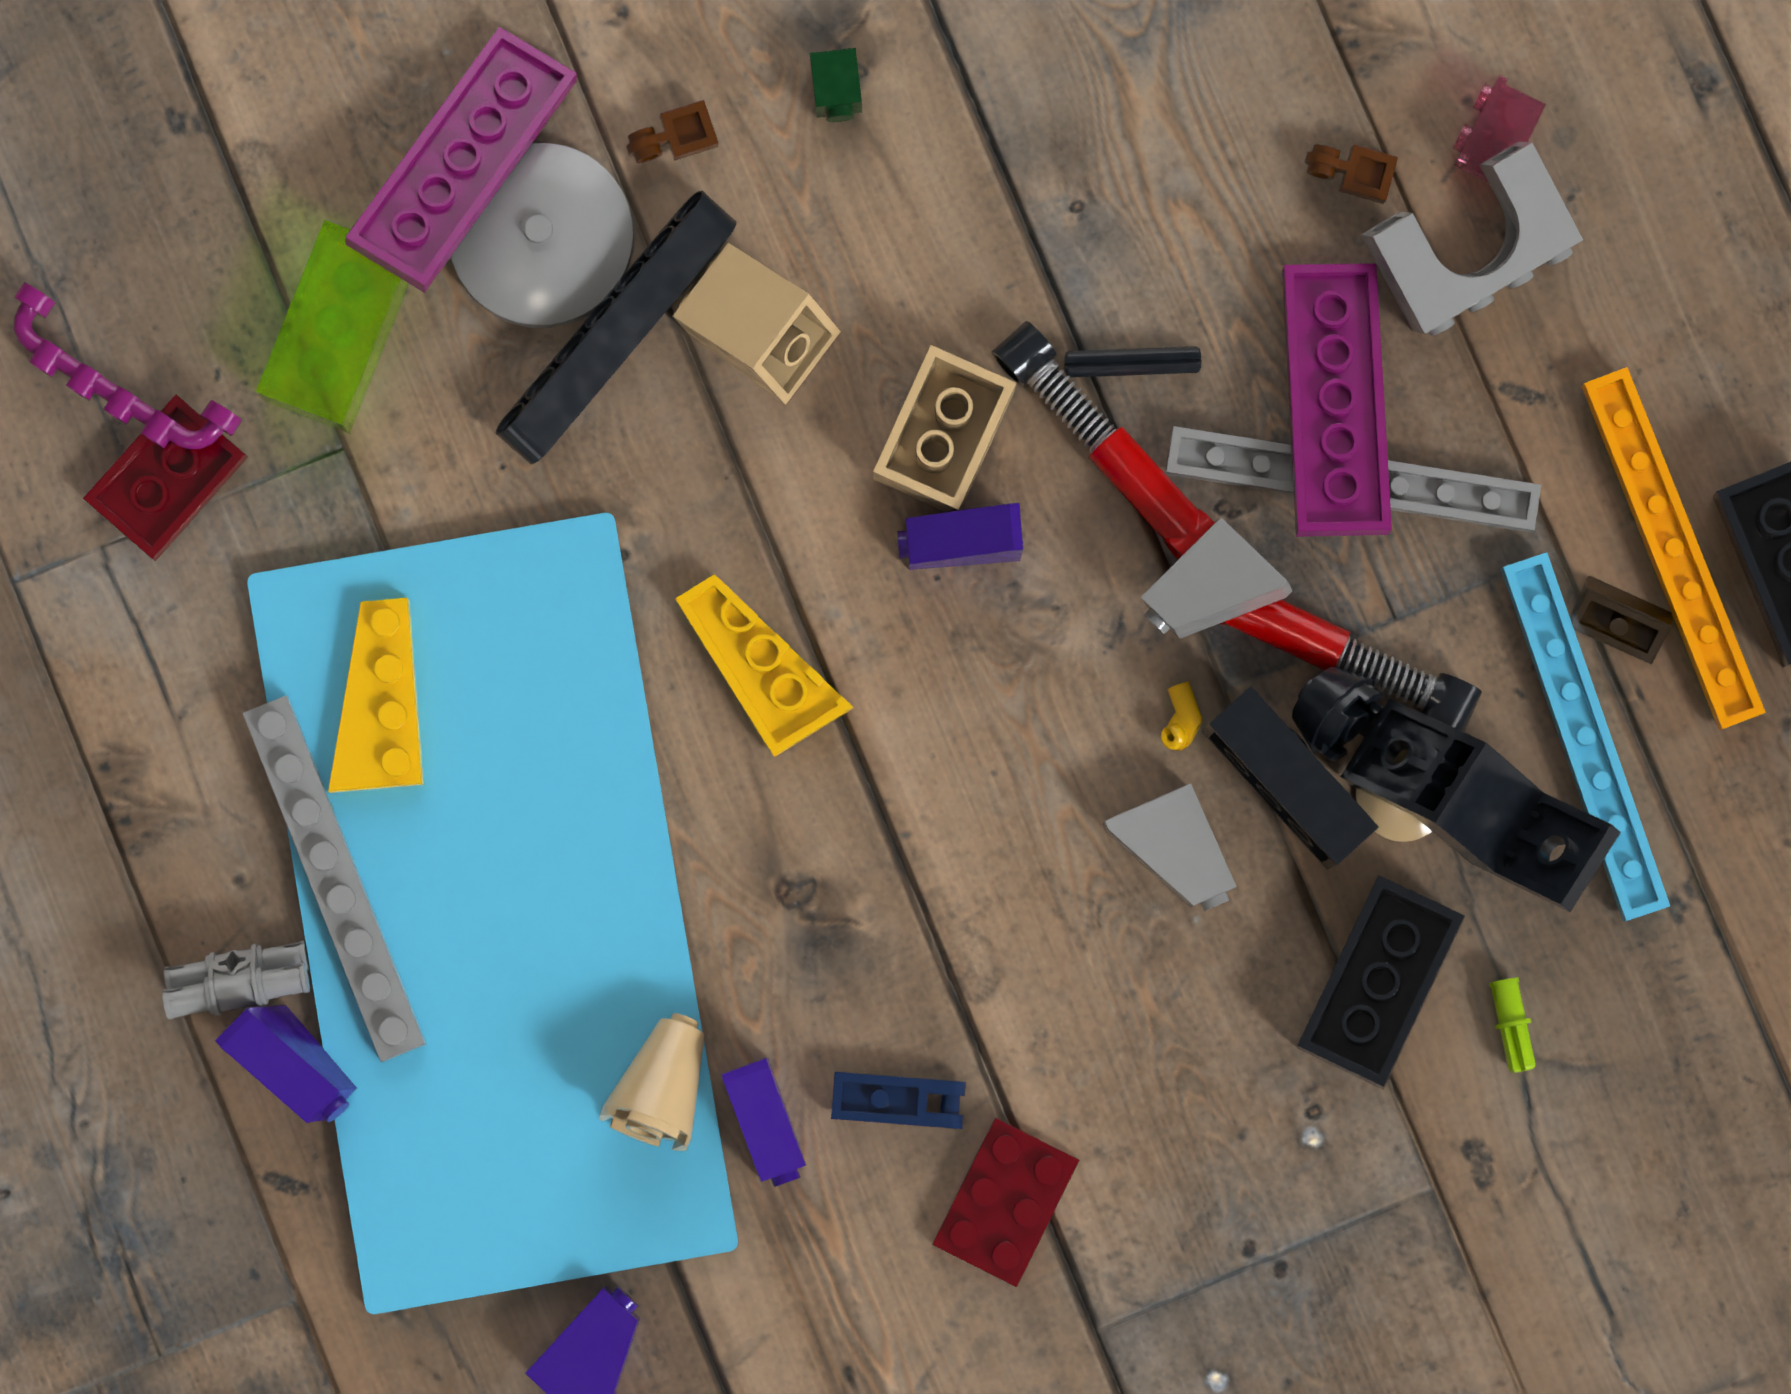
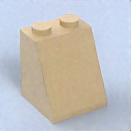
M727 243L720 254L710 261L705 274L692 291L682 298L679 308L673 315V318L690 336L785 405L841 332L809 293L730 243Z

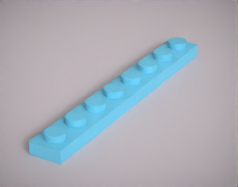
M1546 552L1501 568V572L1584 811L1612 824L1621 832L1602 863L1622 921H1628L1670 907L1548 553Z

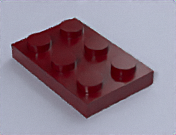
M177 394L160 411L190 431H197L208 422ZM140 434L83 499L150 558L156 561L243 464L248 456L223 434L213 444L202 449H186L171 441L168 442L165 448H162Z
M994 1118L932 1245L1017 1287L1080 1160Z

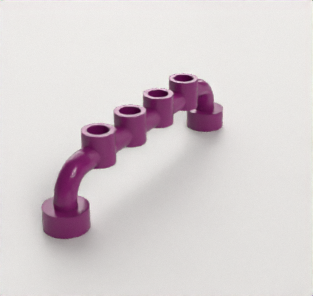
M26 282L22 284L14 296L21 303L14 317V332L18 342L33 354L29 363L50 377H53L57 370L69 376L70 380L66 386L88 401L91 400L94 394L99 395L108 401L103 410L127 425L132 417L145 425L141 434L160 447L165 448L168 442L171 441L186 449H202L213 444L223 432L232 436L242 422V419L219 403L210 400L200 415L208 422L197 431L187 430L164 413L141 401L126 389L106 379L88 365L68 355L50 341L38 336L33 331L32 322L36 314L43 318L47 317L55 305L52 299Z

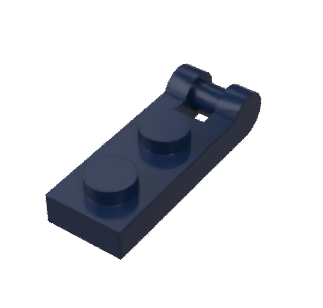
M835 1072L831 1119L963 1129L964 1115H959L960 1096H965L966 1082ZM928 1093L942 1094L940 1113L926 1112Z

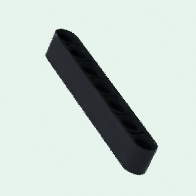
M703 190L693 194L505 415L496 429V435L530 464H534L543 458L728 239L735 229L737 222Z

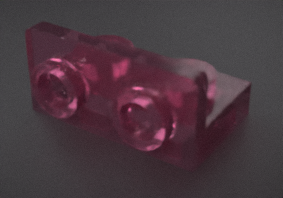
M1499 75L1493 86L1484 83L1473 105V109L1480 111L1473 127L1464 124L1452 148L1460 152L1454 166L1487 182L1488 180L1479 164L1518 141L1528 142L1546 105L1505 85L1508 78Z

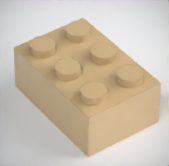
M930 345L873 470V480L944 512L960 511L1015 392L1016 382Z

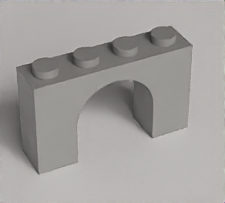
M1518 141L1479 164L1502 207L1506 222L1505 237L1500 251L1482 269L1469 274H1455L1443 266L1435 256L1413 213L1400 211L1361 234L1412 331L1423 334L1429 332L1430 336L1447 330L1454 325V316L1466 309L1469 312H1475L1494 301L1493 293L1505 286L1513 289L1528 282L1534 277L1532 270L1546 262L1551 266L1565 260L1573 254L1571 247L1583 241L1532 142Z

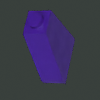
M1010 503L906 518V530L897 531L899 559L908 558L909 570L1020 561L1023 553L1019 503Z
M287 1005L247 1008L215 1040L227 1054L306 1123L323 1120L330 1122L347 1109L349 1103L346 1099L357 1089Z
M769 1058L721 1074L761 1182L771 1179L773 1186L776 1187L800 1178L798 1168L804 1167L807 1164Z
M605 1286L525 1374L546 1394H616L640 1321V1317L633 1312L638 1307V1304L620 1287H617L612 1292Z

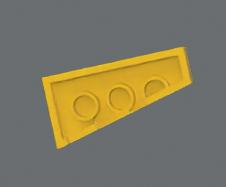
M715 574L675 598L774 758L853 709V706L843 696L835 691L819 673L809 666Z
M408 598L360 602L328 789L329 793L424 785L410 600Z

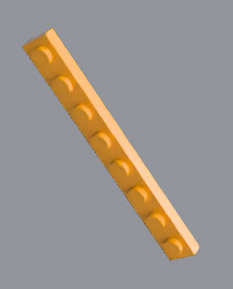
M1628 367L1584 383L1581 386L1718 730L1766 713Z

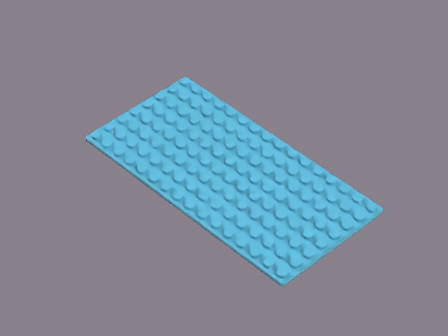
M600 513L250 575L247 585L266 702H271L283 696H288L427 1043L424 1046L387 1061H380L287 827L322 1046L357 1087L346 1099L349 1103L347 1109L334 1120L364 1305L367 1312L370 1314L385 1313L730 1252L736 1249L738 1246V1236L705 1042L703 1043L692 1139L687 1151L671 1150L674 1141L661 1139L659 1147L644 1143L612 1129L610 1125L613 1118L603 1122L599 1119L602 1106L661 1018L671 1019L673 1013L688 1016L699 1023L697 1029L703 1033L614 516L610 513ZM408 598L410 600L424 785L329 793L328 789L360 602Z

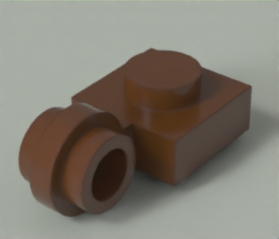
M704 100L660 113V121L664 132L656 134L654 127L637 130L628 135L630 143L626 146L629 156H634L636 163H644L662 156L661 147L669 144L673 159L676 161L716 148L719 143Z
M1315 144L1312 152H1307L1305 164L1308 165V174L1321 179L1333 180L1335 173H1343L1339 192L1380 204L1386 202L1398 157L1355 144L1350 149L1347 161L1339 159L1341 153L1339 150L1326 145Z

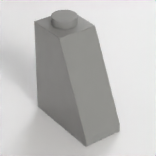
M1220 518L1141 598L1149 608L1144 616L1163 635L1170 629L1181 639L1282 600L1292 592L1288 581L1223 518Z
M1192 784L1174 790L1102 823L1105 831L1189 907L1201 903L1203 910L1207 911L1230 901L1227 891L1237 886Z

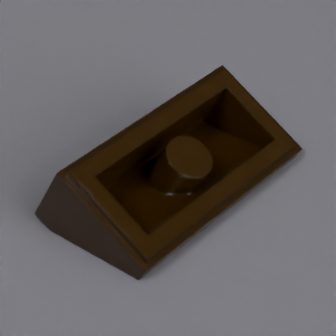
M1589 576L1582 588L1570 619L1574 630L1652 664L1672 627L1673 615L1670 611Z

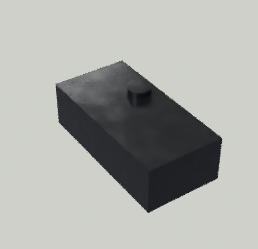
M1788 462L1718 490L1713 495V499L1783 667L1791 665V462Z
M1251 686L1201 731L1327 870L1337 866L1379 828L1372 818L1312 754L1302 738L1281 720Z
M1378 875L1297 1045L1298 1049L1384 1090L1463 924L1465 915Z

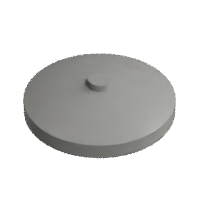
M532 143L451 255V259L468 293L478 304L494 316L506 322L528 328L565 326L589 316L628 271L634 246L632 216L622 189L613 176L596 160L567 146L552 143Z

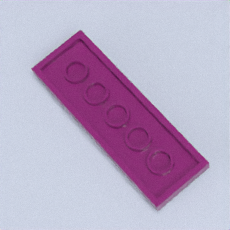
M499 26L346 235V245L425 293L577 81V73Z
M1376 263L1284 265L1282 281L1296 537L1390 535L1392 522Z

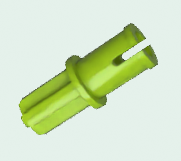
M1519 977L1489 983L1498 1019V1024L1494 1025L1495 1030L1500 1029L1508 1069L1512 1073L1528 1071L1535 1068L1536 1065L1527 1026L1532 1021L1531 1018H1526L1518 983Z

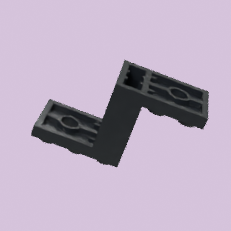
M1393 699L1388 700L1340 776L1348 784L1416 817L1471 864L1568 912L1572 911L1621 833L1612 824L1544 793L1488 743ZM1402 750H1408L1405 759L1399 764L1394 765L1397 755ZM1565 844V849L1561 856L1550 861V855L1554 848Z

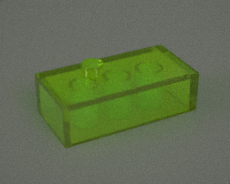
M324 220L256 393L265 402L350 434L409 283L348 247L345 237L351 229Z

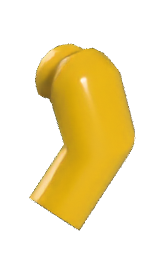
M1189 681L1167 689L1175 709V713L1168 725L1161 732V742L1167 749L1180 751L1188 747L1202 725V715Z

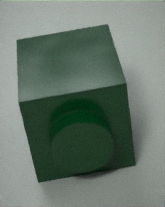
M856 48L810 53L816 117H826L827 122H844L853 119L854 113H862Z

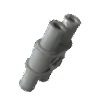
M302 940L297 943L266 949L262 945L252 944L249 949L232 950L218 955L216 952H210L205 957V961L165 967L164 976L167 989H163L162 996L165 1013L168 1020L206 1011H209L211 1015L222 1016L224 1011L243 1009L254 1005L264 1007L265 1004H268V999L303 992L308 993L310 992L307 970H310L306 943Z

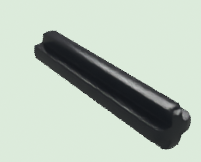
M1196 346L1068 351L1064 357L1065 374L1070 377L1197 373L1202 366L1201 351Z

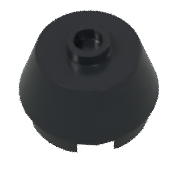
M1329 667L1318 676L1310 679L1303 686L1292 711V720L1314 754L1321 753L1330 761H1337L1348 754L1347 750L1343 747L1347 742L1354 739L1358 734H1361L1363 737L1367 735L1383 709V706L1376 701L1384 695L1374 687L1372 679L1337 667Z

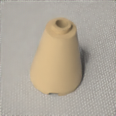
M673 1013L671 1019L661 1018L602 1106L599 1119L603 1122L613 1118L610 1127L633 1139L659 1147L661 1139L674 1141L671 1150L687 1151L692 1139L705 1036L697 1029L699 1023L688 1016Z

